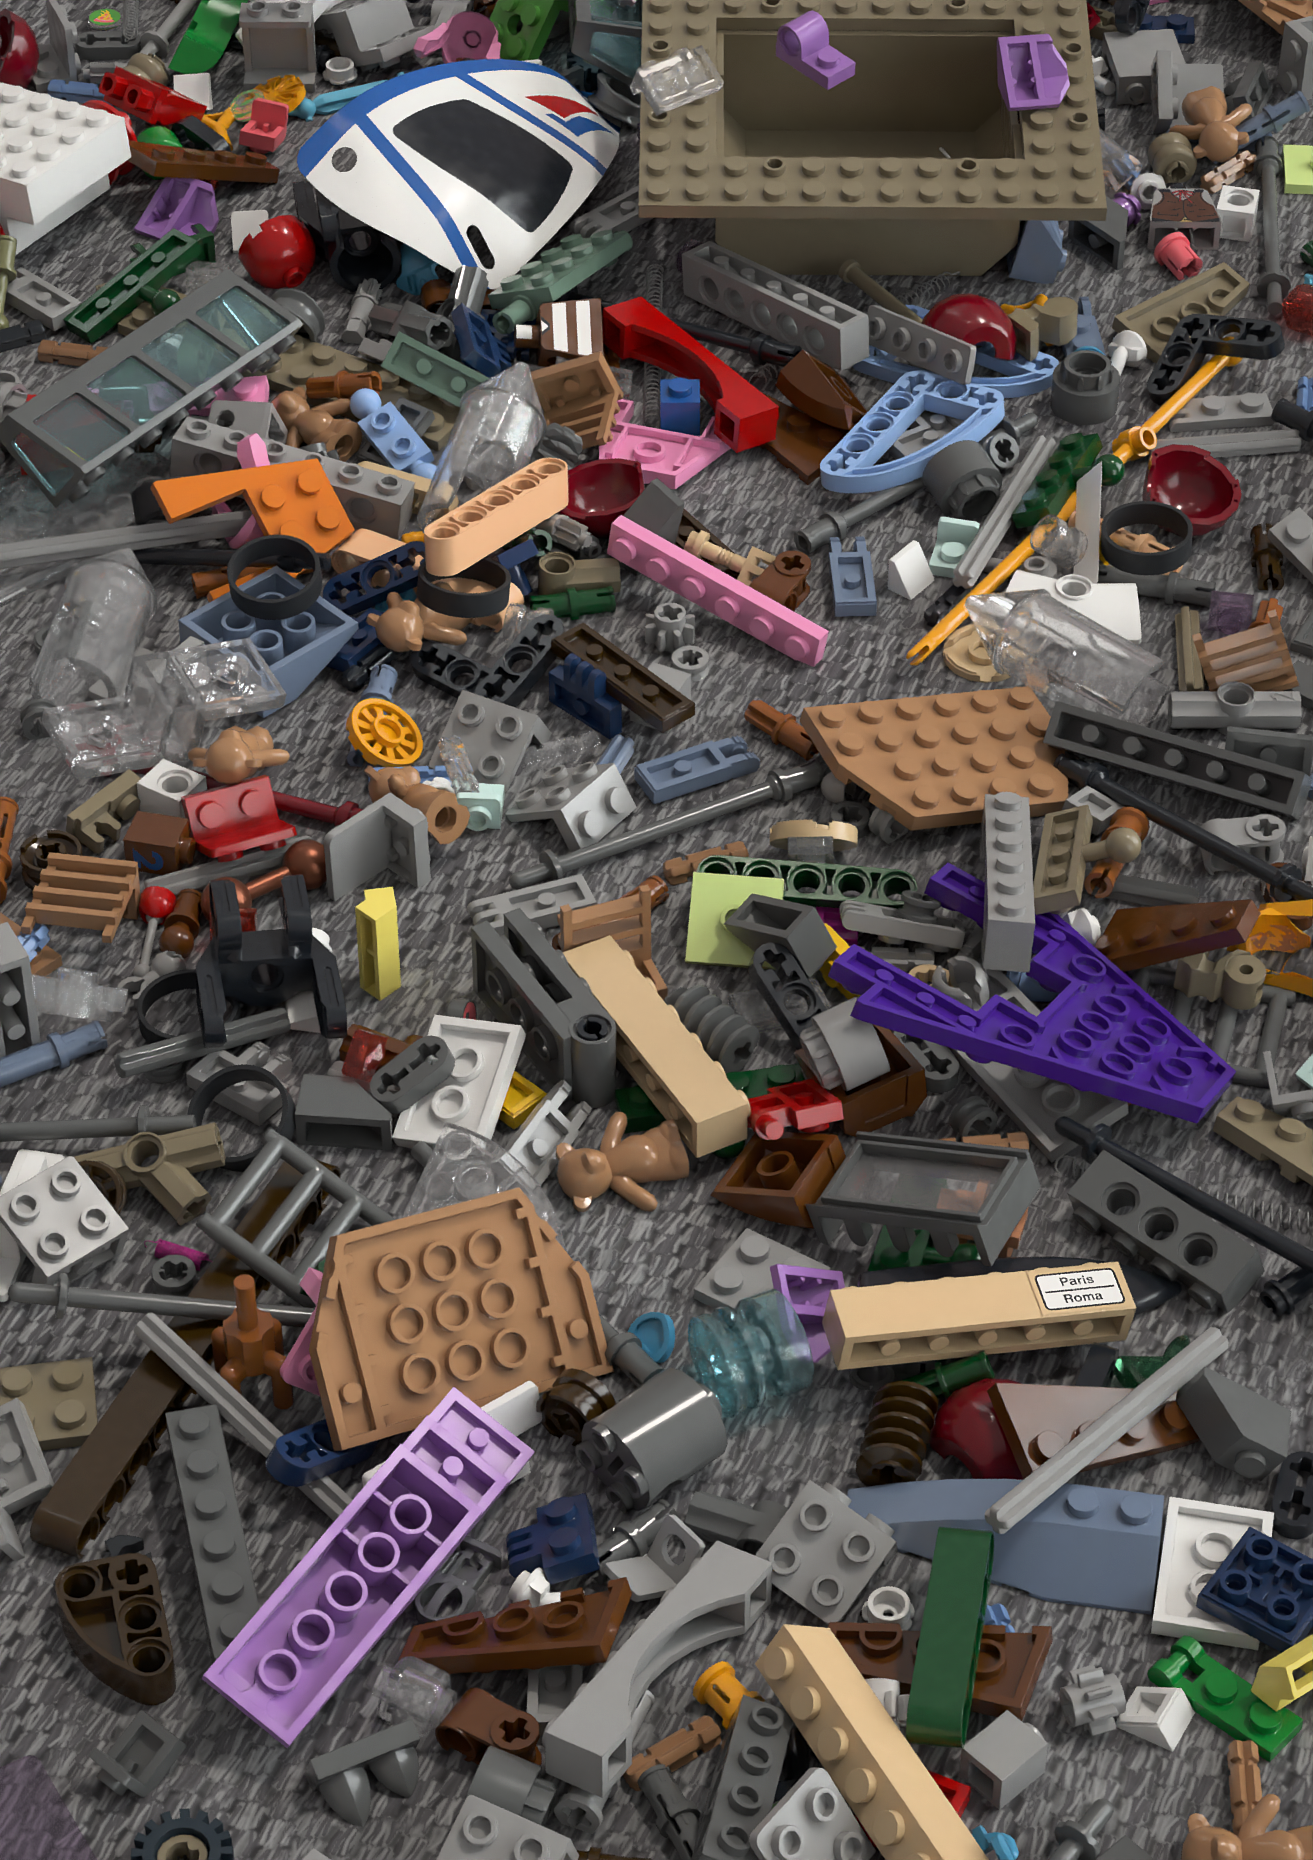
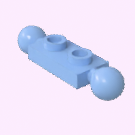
M368 388L357 390L351 397L350 409L357 418L361 419L357 423L363 435L389 467L442 482L443 476L440 469L431 463L435 460L431 450L391 401L381 407V399L374 390Z

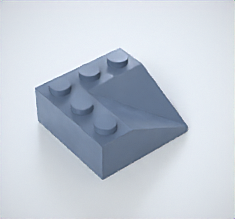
M274 566L238 586L244 593L260 599L288 597L305 587V585L278 566ZM230 591L178 620L180 643L190 636L204 641L207 678L262 718L296 700L359 629L357 621L321 596L318 597L311 607L296 616L281 620H263L242 612L234 604Z

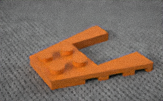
M318 458L153 482L150 488L169 524L242 494L264 536H293L308 543L318 553H330L352 536L355 530ZM264 568L236 580L235 584L238 587L271 568ZM302 569V571L299 572V573H288V574L291 575L293 578L296 579L297 576H299V575H300L302 572H304L306 569ZM229 583L209 591L207 595L209 603L230 591Z

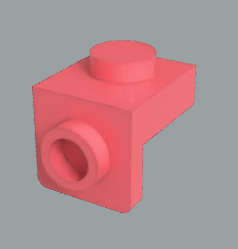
M256 98L252 103L251 120L240 130L239 144L249 146L250 150L256 153L274 152L286 137L289 106L280 102Z

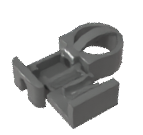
M466 1536L460 1543V1548L457 1547L415 1597L416 1619L419 1624L470 1613L476 1605V1591L494 1567L499 1570L502 1569L501 1551L473 1537ZM480 1553H481L482 1555H484V1557L482 1558V1560H480V1559L478 1558V1556L480 1555ZM447 1596L460 1602L461 1606L455 1613L448 1616H436L439 1607ZM429 1602L426 1611H424L425 1604Z

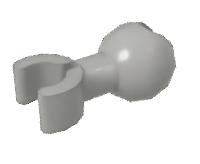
M174 951L158 953L152 960L151 971L142 977H127L118 984L120 996H126L130 992L137 991L138 993L132 997L134 1006L137 1008L141 993L152 981L174 971L186 970V962L181 955L176 954Z

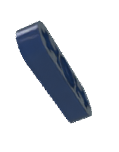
M420 541L409 542L331 578L323 589V598L345 614L353 615L386 601L387 595L390 592L401 594L417 587L418 570H415L412 566L415 564V557L417 555H421L424 558L420 561V565L425 561V543ZM396 564H399L402 567V569H400V572L395 567ZM379 570H389L390 579L387 585L381 589H374L371 584L374 574ZM346 588L350 592L346 595L347 601L342 604L338 599L342 597L341 590ZM363 588L366 594L363 595L359 590Z
M324 1419L280 1436L269 1453L265 1465L268 1472L277 1481L288 1486L300 1487L367 1460L373 1454L381 1439L345 1450L334 1451L327 1421ZM320 1445L328 1448L330 1451L322 1448Z

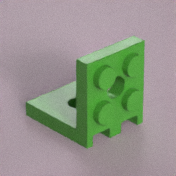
M498 0L490 20L498 31V42L501 43L500 57L518 61L538 59L560 10L568 12V0ZM590 0L591 19L608 23L613 11L597 0ZM521 19V22L523 23L520 32L517 34V24Z

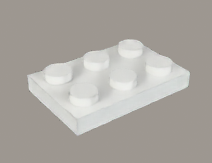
M434 1015L427 1036H437L446 1042L455 1058V1067L452 1074L409 1109L400 1113L392 1138L396 1145L412 1149L416 1143L424 1141L435 1152L485 1159L526 1038V1033L521 1025ZM430 1055L424 1061L432 1065L438 1061V1058Z
M1169 1497L1151 1634L1177 1638L1185 1635L1194 1638L1196 1641L1258 1650L1259 1640L1197 1608L1196 1603L1198 1594L1249 1527L1272 1537L1274 1512Z

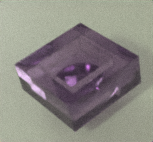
M1212 591L1208 630L1220 631L1229 635L1248 630L1251 624L1254 595Z

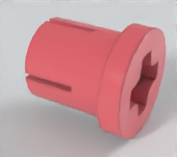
M1181 232L1168 234L1157 244L1154 250L1155 260L1161 266L1165 265L1178 280H1183L1184 275L1188 277L1196 276L1200 272V268H1202V260L1190 248L1188 238Z

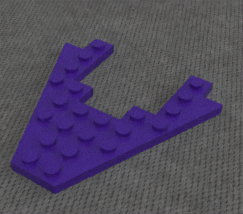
M947 863L929 879L924 893L941 902L943 908L958 911L976 921L977 925L983 929L985 882ZM1050 912L1038 915L1035 913L1032 954L1037 955L1031 960L1029 973L1026 972L1025 975L1038 981L1039 985L1045 990L1060 994L1037 1017L996 994L978 1011H975L855 944L834 960L828 977L841 983L847 991L862 995L856 1000L850 1015L855 1019L965 1052L971 1060L978 1063L998 1062L1069 1084L1080 1091H1092L1196 1124L1230 1087L1236 1071L1058 914Z

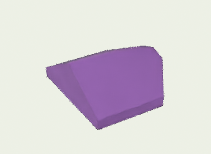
M1049 34L998 37V87L1008 111L1059 107L1070 83L1066 63L1052 44L1053 40Z
M165 177L136 224L135 232L159 240L175 228L191 236L196 234L192 231L191 225L200 223L207 231L214 233L219 217L212 184L198 179Z
M783 1264L770 1266L782 1334L799 1363H817L831 1351L822 1320L830 1290L845 1288L843 1273L841 1271Z

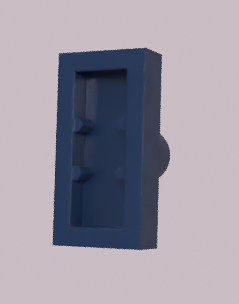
M531 538L497 555L492 560L500 563L509 571L511 582L520 589L523 596L533 592L520 565L521 562L539 554Z

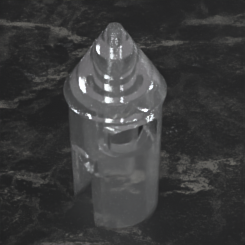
M519 362L468 390L462 396L460 411L417 515V522L423 533L425 527L431 523L436 509H448L452 504L464 476L476 482L482 489V492L530 464L532 451L544 437L547 425L529 366L526 363Z
M123 548L84 560L74 566L66 578L64 594L29 681L33 699L42 698L52 701L58 708L61 721H78L88 701L89 688L97 682L98 678L104 682L107 688L108 700L117 707L146 627L156 613L157 595L155 589L131 549ZM74 617L78 621L76 628L74 625Z
M1034 589L970 595L965 601V608L997 673L1009 675L1054 702L1059 701L1145 727L1154 720L1161 709L1170 687L1150 676V674L1158 671L1166 661L1051 597L1047 590Z

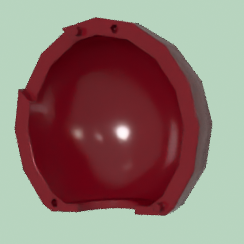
M5 8L0 11V82L12 86H21L25 89L37 72L39 47L36 34L23 18Z
M971 293L953 294L937 302L922 320L921 324L972 345L982 341L990 342L995 349V358L1012 360L1015 356L1017 338L1012 322L1002 308L990 299Z
M1177 444L1155 449L1148 463L1142 501L1160 502L1181 510L1192 523L1193 536H1201L1222 527L1234 515L1242 495L1239 480H1235L1226 466L1210 456V451L1193 445ZM1158 525L1161 529L1180 536L1177 532Z
M621 458L599 459L580 464L569 470V502L558 513L587 526V531L592 533L591 535L597 538L609 539L612 522L620 515L624 516L645 490L641 463Z
M986 1378L954 1391L941 1406L934 1419V1426L930 1434V1447L943 1459H946L949 1455L957 1457L968 1468L973 1479L1023 1480L987 1393V1390L995 1383H1021L1009 1379Z

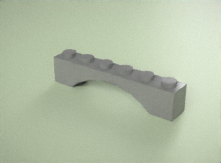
M1000 792L996 795L985 794L980 832V862H984L985 868L982 939L983 969L1029 973L1035 930L1029 798L1020 797L1012 792Z
M716 1541L702 1557L695 1558L683 1579L675 1588L671 1587L666 1590L657 1608L647 1619H641L636 1624L631 1637L618 1651L614 1650L609 1654L606 1663L603 1664L602 1669L589 1683H584L579 1687L573 1701L561 1715L550 1719L542 1736V1745L545 1747L546 1773L603 1798L632 1764L631 1720L638 1701L649 1685L666 1668L690 1652L718 1640L745 1634L771 1604L772 1562L720 1541Z

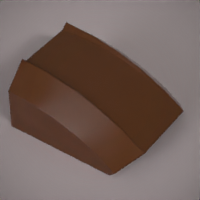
M801 350L779 372L776 387L792 404L814 419L845 434L868 412L837 371L814 358L805 350Z
M874 1024L872 1025L885 1051L890 1071L847 1092L841 1085L831 1090L826 1089L842 1102L844 1119L835 1122L844 1133L856 1137L857 1131L873 1132L906 1116L912 1117L927 1097L925 1068L890 1029ZM803 1048L793 1052L807 1079H813L821 1085L808 1062Z
M784 1132L777 1140H765L755 1133L710 1196L728 1206L764 1220L814 1229L805 1204H815L846 1158L838 1135Z

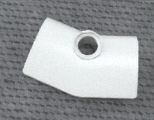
M1016 570L998 610L995 627L1064 645H1138L1141 643V623L1136 583H1092L1088 578L1076 574L1054 579Z

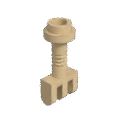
M703 530L699 533L692 531L683 549L699 559L702 557L740 573L737 580L747 586L750 585L753 576L759 577L765 570L758 567L760 561L770 565L776 558L774 555L753 546L747 558L726 551V549L710 543V533Z

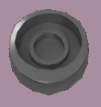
M597 74L596 93L587 97L589 103L629 126L637 129L640 128L641 95L624 82L609 74Z
M292 288L279 289L272 295L271 299L298 317L303 323V326L295 334L309 339L310 342H316V338L322 335L325 330V318L316 301L307 293ZM264 309L263 319L271 328L276 327L282 330L288 326L286 321L278 318L279 316L276 317V314L273 316L272 311H270V314L269 311L267 312Z

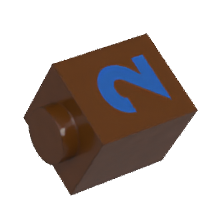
M142 811L136 812L123 839L125 860L138 862V871L159 875L180 871L184 864H191L196 850V841L190 837L187 818Z

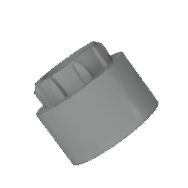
M856 997L812 1016L813 1026L803 1030L799 1037L816 1078L823 1088L829 1090L841 1085L847 1092L890 1071L888 1059L873 1025L850 1016L857 1000Z

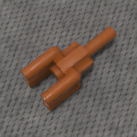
M246 1274L239 1275L234 1280L236 1308H234L230 1317L223 1320V1326L215 1328L211 1334L215 1371L241 1395V1382L245 1377H254L261 1374L271 1376L274 1406L278 1409H288L293 1405L294 1398L292 1385L286 1383L280 1375V1368L286 1359V1356H284L282 1325L278 1319L272 1317L270 1312H264L257 1308L254 1278Z

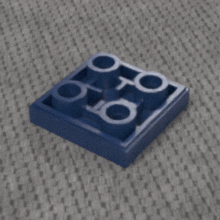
M1249 1527L1198 1594L1196 1607L1282 1653L1302 1641L1313 1627V1559Z

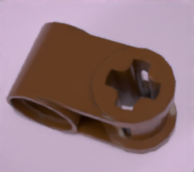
M795 550L782 552L776 556L775 560L759 577H756L750 583L749 587L795 612V609L810 594V586L806 582V576L811 570V560L803 552Z
M479 1688L468 1689L435 1729V1736L441 1747L446 1751L453 1748L466 1755L467 1757L464 1760L467 1762L472 1761L480 1765L486 1750L491 1745L540 1766L542 1765V1754L536 1746L540 1738L539 1724L536 1718L527 1712L520 1711L496 1699L485 1690Z

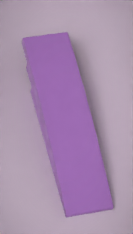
M453 1387L429 1416L427 1415L406 1441L400 1444L211 1665L203 1675L202 1680L288 1748L531 1459L535 1451Z

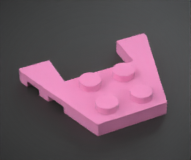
M621 399L617 401L620 411L614 414L617 422L616 427L610 428L613 439L607 442V444L599 446V459L621 458L638 461L641 463L644 484H649L652 480L658 478L668 488L677 489L731 448L714 435L715 416H712L701 436H694L630 424L629 421L634 415V401Z

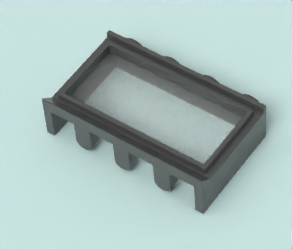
M857 1131L856 1137L858 1140L815 1204H805L819 1242L828 1246L843 1223L851 1241L858 1246H865L873 1235L871 1223L886 1225L893 1246L903 1252L909 1251L916 1240L914 1229L929 1230L936 1251L944 1257H951L959 1246L957 1234L973 1236L982 1264L992 1266L1039 1190L1040 1183L1028 1149Z

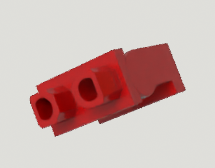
M116 66L114 73H104L99 86V92L105 95L104 101L154 125L158 123L170 130L174 123L187 116H194L202 121L207 108L206 105L159 82L138 76Z

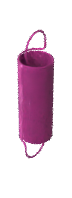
M159 1239L160 1241L154 1253L155 1258L159 1259L168 1255L186 1256L193 1261L198 1271H200L202 1260L213 1262L209 1260V1255L162 1239Z

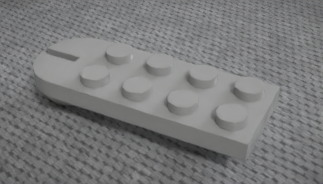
M958 956L947 960L951 984L954 987L948 986L946 971L940 965L936 967L932 976L931 987L975 1011H978L996 994L1036 1017L1041 1013L1005 974L999 970L983 969V965L972 958ZM949 1048L959 1064L1010 1119L1026 1133L1027 1137L1051 1163L1079 1146L1055 1130V1122L1059 1117H1069L1093 1130L1098 1124L1104 1123L1110 1126L1129 1114L1128 1103L1092 1091H1080L1069 1084L998 1062L978 1063L971 1060L965 1052Z

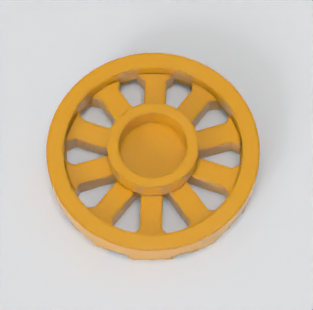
M293 74L284 75L283 78H280V76L273 77L267 80V84L262 85L260 83L250 91L251 95H246L243 99L241 109L252 103L256 98H262L287 104L290 113L303 101L306 89L300 78H296Z
M365 699L353 708L347 718L346 730L350 734L348 739L355 750L359 749L363 753L362 757L368 763L374 766L378 764L382 767H405L407 765L411 766L421 755L423 740L420 730L413 719L397 705L382 699Z

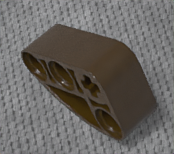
M128 1553L76 1563L60 1571L55 1579L59 1617L64 1634L73 1652L82 1664L101 1682L137 1703L158 1705L171 1698L176 1690L177 1680L173 1650L154 1562L146 1555Z

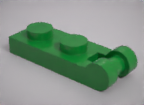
M1184 1635L1172 1645L1170 1649L1171 1655L1167 1659H1158L1147 1672L1149 1681L1158 1687L1182 1688L1196 1713L1236 1740L1242 1742L1247 1740L1253 1741L1258 1746L1259 1756L1269 1763L1302 1729V1718L1286 1707L1281 1708L1277 1712L1251 1692L1252 1685L1205 1654L1200 1643L1190 1636ZM1187 1669L1199 1676L1193 1683L1182 1675Z

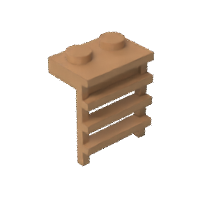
M601 351L530 372L528 383L544 410L538 436L546 426L555 422L562 427L565 425L575 431L574 434L582 438V449L596 445L602 446L612 441L613 435L610 428L616 427L617 422L614 414L620 411L617 401L623 399L624 394Z
M1276 609L1267 612L1270 623L1203 643L1200 633L1192 635L1210 691H1217L1222 684L1233 681L1248 684L1254 691H1284L1299 686Z
M49 852L47 857L48 866L46 869H42L40 873L41 882L39 886L35 885L33 889V900L31 903L27 902L25 907L26 916L21 925L22 934L31 935L35 923L103 930L102 942L112 943L121 919L137 920L139 916L138 905L141 895L138 862Z
M648 884L639 886V894L573 911L569 904L560 906L557 922L561 928V935H558V943L562 952L610 935L622 950H627L631 954L636 968L645 978L649 977L653 981L659 996L664 1001L668 995V988L651 959V889Z

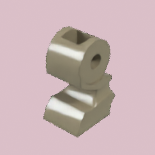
M1053 297L1048 299L1044 306L1033 304L1025 310L1015 308L1014 312L1008 314L1017 338L1015 351L1030 362L1038 355L1039 340L1061 346L1069 343L1077 335L1078 305L1074 300L1067 297Z
M1237 949L1216 962L1208 960L1209 951L1178 959L1174 988L1182 991L1186 997L1191 998L1199 995L1206 997L1210 1002H1214L1217 998L1221 997L1228 1006L1240 1010L1254 1008L1261 1002L1266 967L1261 960L1251 955L1250 952Z

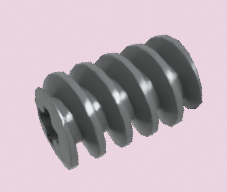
M695 985L689 989L687 987H680L665 997L664 1002L676 1009L681 1023L690 1033L693 1032L699 1037L703 1050L713 1062L718 1061L722 1065L725 1073L740 1072L744 1068L760 1037L756 1026L747 1024V1020L742 1015L734 1014V1010L728 1004H722V1000L717 995L710 994V991L704 985Z

